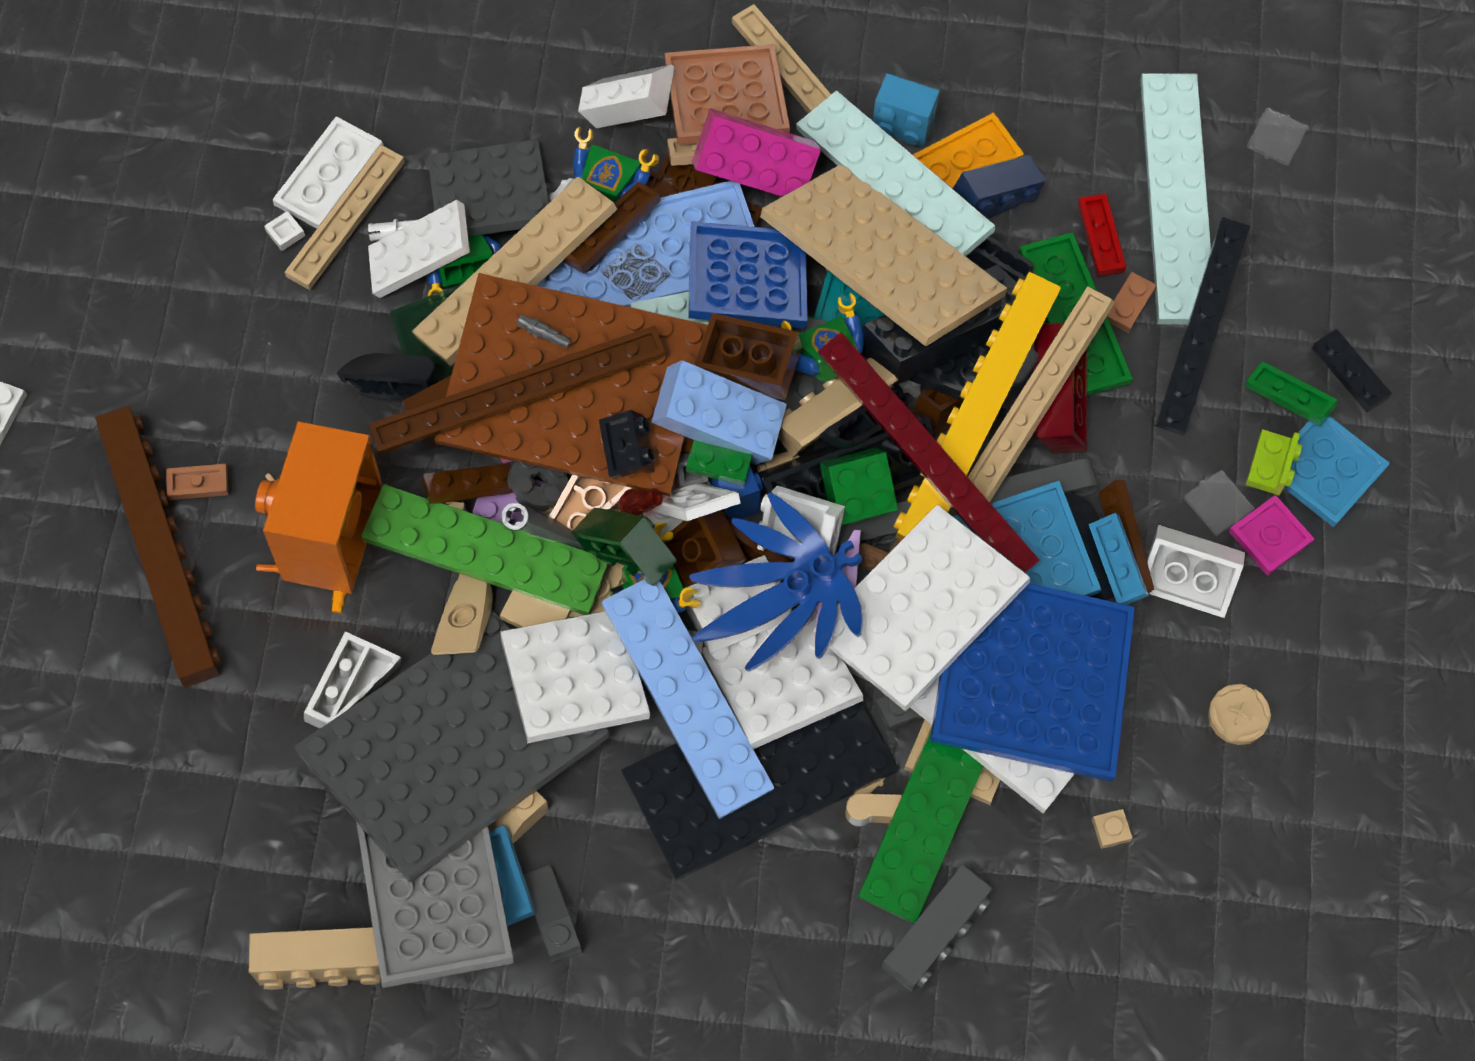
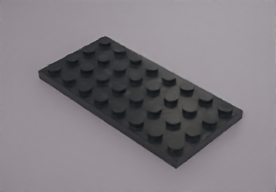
M862 702L753 749L773 784L774 790L721 819L717 817L678 743L621 769L676 881L869 785L897 773L898 768Z

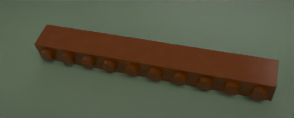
M126 406L95 417L178 678L184 688L218 677L220 674L217 665L222 664L217 648H211L208 639L212 638L213 634L207 620L202 621L199 613L204 611V607L199 594H193L191 586L196 583L190 567H184L182 559L187 558L183 544L181 541L176 543L174 533L179 531L173 515H167L165 508L169 507L170 503L165 490L159 491L157 482L162 481L156 464L151 465L149 457L153 456V452L148 439H142L140 432L145 431V427L140 414L134 415L130 406Z

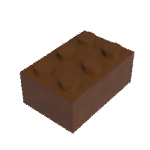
M712 313L695 366L766 396L785 400L802 345L799 334L796 331Z

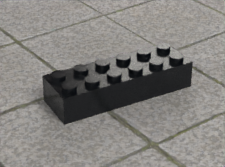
M998 264L984 270L1007 287L1005 297L928 346L923 345L886 315L867 322L863 325L862 329L864 333L862 354L867 359L871 357L897 378V381L893 384V386H896L987 343L993 329L1000 330L1003 321L999 320V317L1006 303L1012 306L1016 298L1012 294L1016 282Z
M919 412L914 413L913 415L936 440L929 416ZM884 429L854 447L836 448L829 445L758 472L763 485V490H761L763 498L765 494L771 492L776 486H780L828 501L819 462L876 447L887 454L894 491L923 481L925 477L920 475L921 472Z

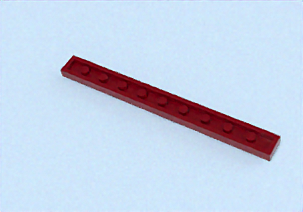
M842 332L818 351V355L975 535L1024 573L1040 561Z

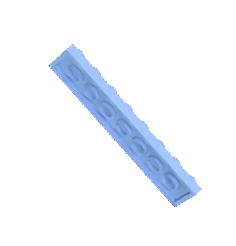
M644 579L601 601V605L717 817L721 819L773 791V784L660 580L652 586Z

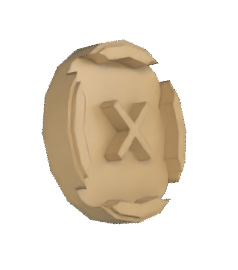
M1234 684L1228 685L1217 692L1210 702L1208 717L1210 726L1217 736L1228 743L1244 745L1251 744L1261 738L1268 728L1271 712L1269 703L1262 693L1247 687V685Z

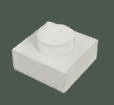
M288 211L264 226L268 235L281 251L305 237L304 230Z

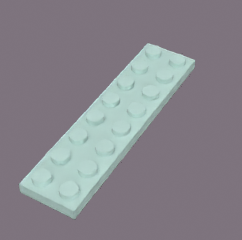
M835 91L796 124L797 131L805 138L815 141L820 147L821 152L836 165L841 164L843 167L849 168L851 173L858 179L870 184L871 188L881 192L964 256H967L995 232V225L838 91Z

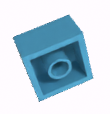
M886 73L875 100L873 122L892 137L901 139L909 145L924 147L935 121L940 91Z

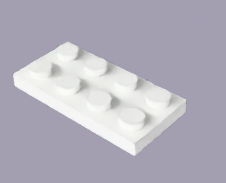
M336 116L273 198L274 206L285 212L288 211L294 217L317 229L380 144L383 146V141Z
M455 200L369 245L372 293L381 298L469 253L464 204Z

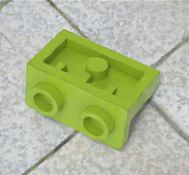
M1262 429L1245 485L1279 496L1285 486L1290 487L1295 474V470L1290 469L1292 461L1297 462L1302 450V445L1298 444L1300 433L1294 432L1292 437L1289 438Z

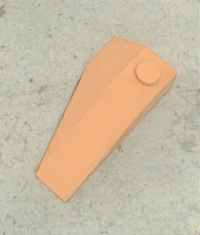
M572 474L549 517L573 530L594 507L611 509L632 488Z

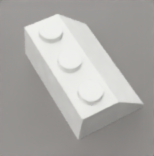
M671 64L603 78L591 83L582 89L578 111L595 128L666 115L674 66Z
M1158 525L1147 556V564L1154 590L1148 594L1225 618L1244 566L1245 552Z

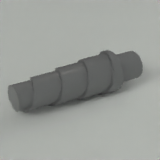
M521 314L516 325L526 329V333L566 349L571 342L570 338L534 317L531 319Z

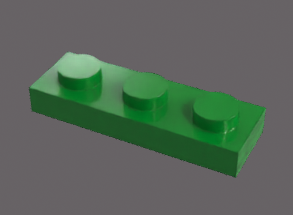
M1263 361L1246 380V388L1319 426L1323 425L1337 407L1336 398Z

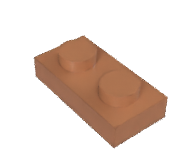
M1131 272L1115 298L1114 306L1107 315L1110 324L1129 333L1157 285Z
M226 464L166 469L167 497L169 500L229 495L228 467Z

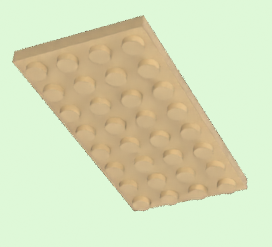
M841 164L763 207L761 210L762 219L925 346H928L1005 297L1007 287L881 192L871 188L870 184L862 182L851 173L849 168L843 167Z

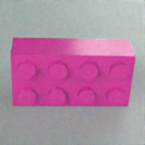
M710 108L692 158V163L698 171L783 197L810 182L821 149L813 140Z

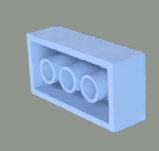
M681 360L668 366L651 423L695 441L752 454L751 463L757 465L772 460L787 404Z

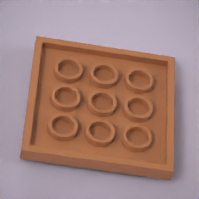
M774 44L665 53V66L671 64L674 66L670 98L678 145L698 143L710 108L790 133Z

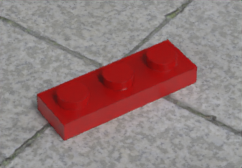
M1107 194L1079 197L1077 204L1097 277L1125 272L1126 264Z

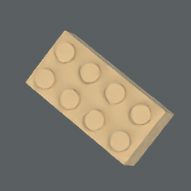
M373 927L250 934L249 973L260 985H264V989L269 990L282 989L283 984H296L298 988H312L316 986V982H328L329 986H346L348 981L361 980L360 983L364 985L379 984L381 976Z

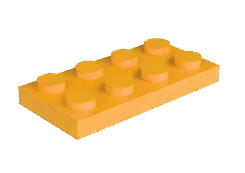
M993 112L913 154V156L949 187L953 188L962 172L1023 157L1024 153Z

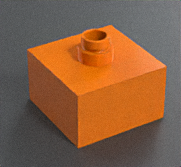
M298 421L280 478H277L275 482L270 480L261 481L256 495L255 509L258 513L268 515L263 532L282 581L342 591L348 594L353 593L367 543L362 541L361 535L383 486L369 435Z

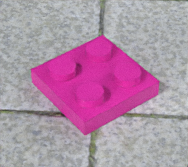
M1276 495L1234 524L1228 531L1267 576L1307 548L1315 540Z

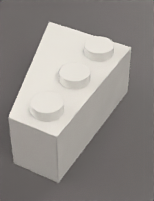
M345 631L304 711V721L315 727L322 728L375 692L400 667L401 657Z

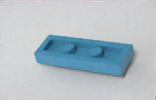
M1115 512L1089 524L1116 602L1129 605L1149 596L1120 516Z

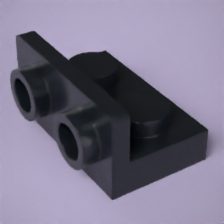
M628 410L599 419L609 478L618 479L641 471L647 474L654 472L655 454L649 444L648 434L650 433V427L644 415Z

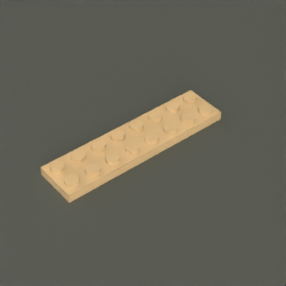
M577 177L425 318L412 331L415 337L451 366L456 360L478 273L530 285H538L617 210L614 202L581 178Z

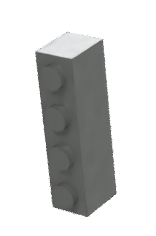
M962 864L883 961L882 968L911 992L917 985L923 988L933 975L930 968L934 963L939 961L942 964L953 950L949 945L957 936L962 939L973 925L969 922L976 912L982 915L990 905L992 900L988 897L993 888Z

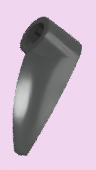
M510 503L502 511V522L509 529L521 530L537 537L584 549L571 533V529L534 508L520 503ZM521 509V515H524L523 521H517L514 524L511 514Z

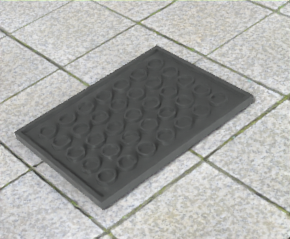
M494 611L491 612L476 652L433 655L430 653L294 746L298 756L409 882L420 876L609 738V731L606 728L527 743L501 641V631L511 629Z

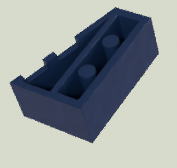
M1027 155L962 172L952 189L989 219L1020 204L1036 199L1046 180L1031 156Z

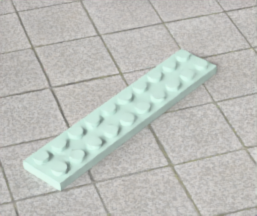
M1142 74L1140 82L1154 282L1157 285L1155 289L1157 324H1188L1211 252L1197 74Z

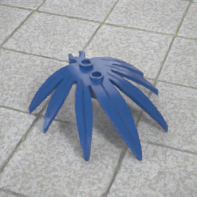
M771 492L768 493V498L774 511L788 531L802 544L776 530L754 522L733 518L732 523L753 542L779 555L794 558L795 561L792 563L765 562L733 565L690 574L689 576L694 583L728 588L753 587L784 580V582L751 597L718 617L693 635L692 638L695 642L717 640L747 632L772 621L800 603L755 652L744 667L748 672L766 663L781 652L803 629L820 602H822V607L815 634V656L817 659L823 657L832 641L837 623L838 602H840L843 619L850 631L856 637H860L863 629L862 609L858 596L852 584L841 570L846 566H857L863 560L860 554H856L851 558L846 556L847 552L854 548L851 541L844 542L840 546L839 552L832 556L827 545L814 527L798 511Z

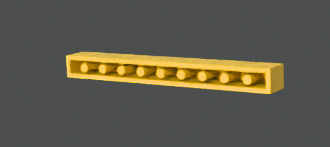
M1031 272L1028 273L1025 280L1019 278L1012 292L1016 298L1012 306L1006 303L999 317L1003 324L999 331L993 329L986 343L987 346L991 347L987 356L980 355L974 366L973 371L978 374L973 383L967 380L960 394L964 401L960 409L954 406L946 422L951 424L947 435L941 433L937 439L938 444L966 476L1061 289L1060 286ZM924 478L920 487L914 485L907 499L908 502L912 503L907 514L901 511L895 522L894 528L898 529L895 538L902 541L937 505L947 513L950 510L949 504L926 478Z

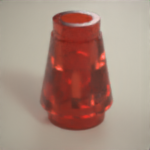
M656 488L628 489L620 497L619 507L623 513L628 512L641 516L660 506L663 496Z

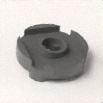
M516 461L510 468L507 477L509 490L512 488L513 493L517 496L515 499L518 503L538 511L546 510L548 507L556 505L568 483L567 475L564 472ZM531 476L542 478L544 483L540 487L536 486L535 480L531 479Z

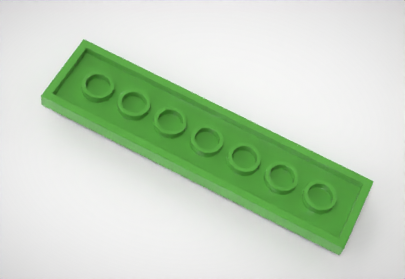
M385 484L381 488L361 535L363 542L510 591L514 590L582 615H590L609 565L590 552L537 537L521 530L509 529L502 523L442 503L429 504L427 498Z

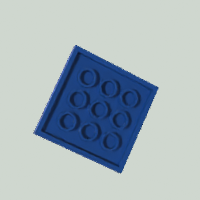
M691 221L688 318L710 320L712 313L770 326H781L783 321H787L793 328L805 329L807 324L806 252L776 229Z

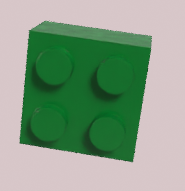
M875 447L819 462L827 500L845 506L841 525L898 510L885 451Z

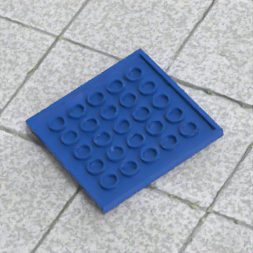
M1029 583L939 676L930 742L1112 782L1116 778L1135 607Z

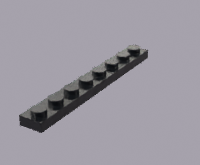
M1222 217L1156 421V427L1182 436L1186 431L1250 228L1249 225Z

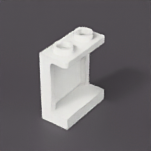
M776 486L771 493L798 511L818 532L832 556L835 555L845 506ZM765 494L761 503V511L764 512L763 520L759 524L776 530L802 544L783 525L769 501L768 494ZM758 545V547H757L758 550H762V551L765 550V548H763L762 546Z

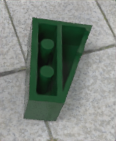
M594 507L571 531L585 551L592 553L598 559L612 566L617 562L626 566V573L632 576L637 572L645 577V581L652 586L677 561L654 531L655 526L653 522L644 515L638 516L628 512L623 513L613 511L612 509Z

